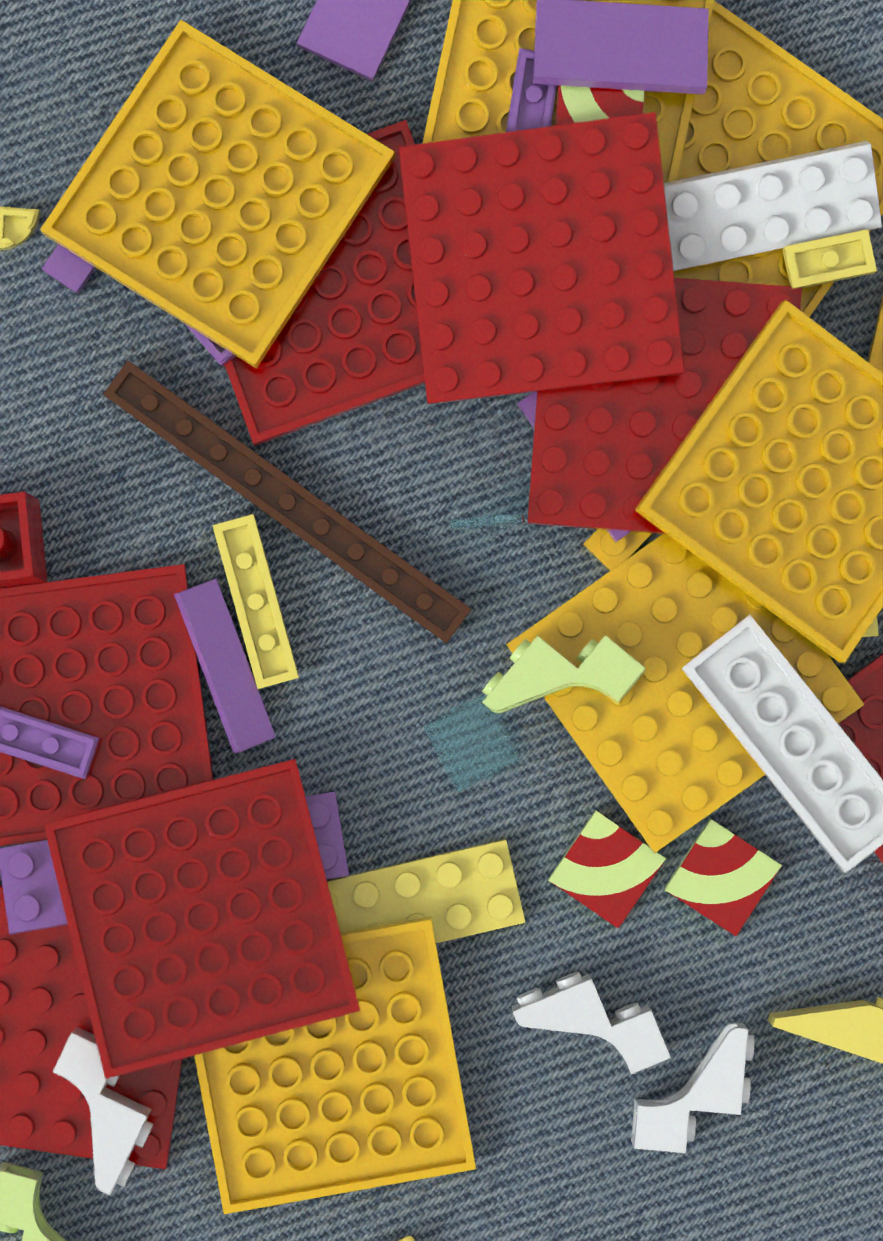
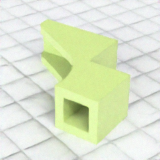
M606 635L599 643L592 639L577 657L582 662L578 668L537 636L532 643L525 639L510 657L514 664L504 676L497 672L482 691L487 695L482 703L492 712L500 714L562 689L580 686L597 690L618 705L645 673V667Z
M7 1162L0 1164V1231L17 1233L18 1229L24 1230L22 1241H66L49 1225L41 1209L40 1185L44 1172Z

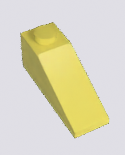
M877 997L876 1003L858 1000L772 1012L769 1014L767 1021L775 1028L883 1064V998Z

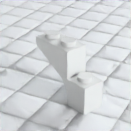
M580 972L568 974L556 980L558 987L544 993L541 992L540 988L527 991L517 997L518 1004L511 1006L517 1023L522 1027L589 1034L607 1040L621 1053L631 1074L671 1058L649 1006L646 1005L640 1008L639 1003L629 1004L615 1011L617 1018L609 1020L590 974L581 977Z
M732 1022L723 1028L688 1082L679 1091L660 1099H635L631 1137L634 1149L686 1153L687 1141H694L696 1117L689 1115L690 1110L741 1115L742 1103H749L751 1089L750 1078L744 1077L745 1061H752L754 1054V1035H748V1028L743 1023Z
M77 1027L71 1032L53 1072L72 1082L83 1093L89 1104L95 1184L100 1191L111 1195L117 1184L124 1187L135 1166V1163L128 1159L135 1145L143 1148L154 1124L148 1122L147 1118L152 1109L106 1088L107 1084L114 1087L120 1075L105 1079L95 1035Z

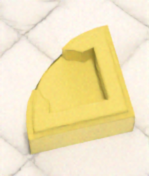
M0 206V251L21 245L34 233L41 215L39 209Z

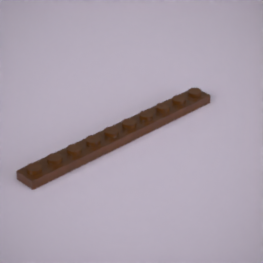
M127 360L103 393L113 403L446 644L471 611V608L130 361Z

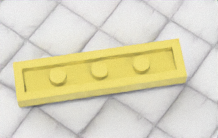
M252 514L212 525L257 689L299 678L255 515Z

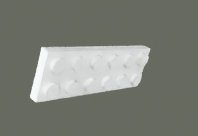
M868 141L664 183L674 271L780 249L788 245L882 227L871 143Z
M751 615L682 667L683 672L843 873H847L883 844V779Z

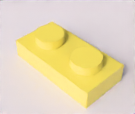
M868 229L788 245L782 249L788 280L792 289L874 274L877 271Z

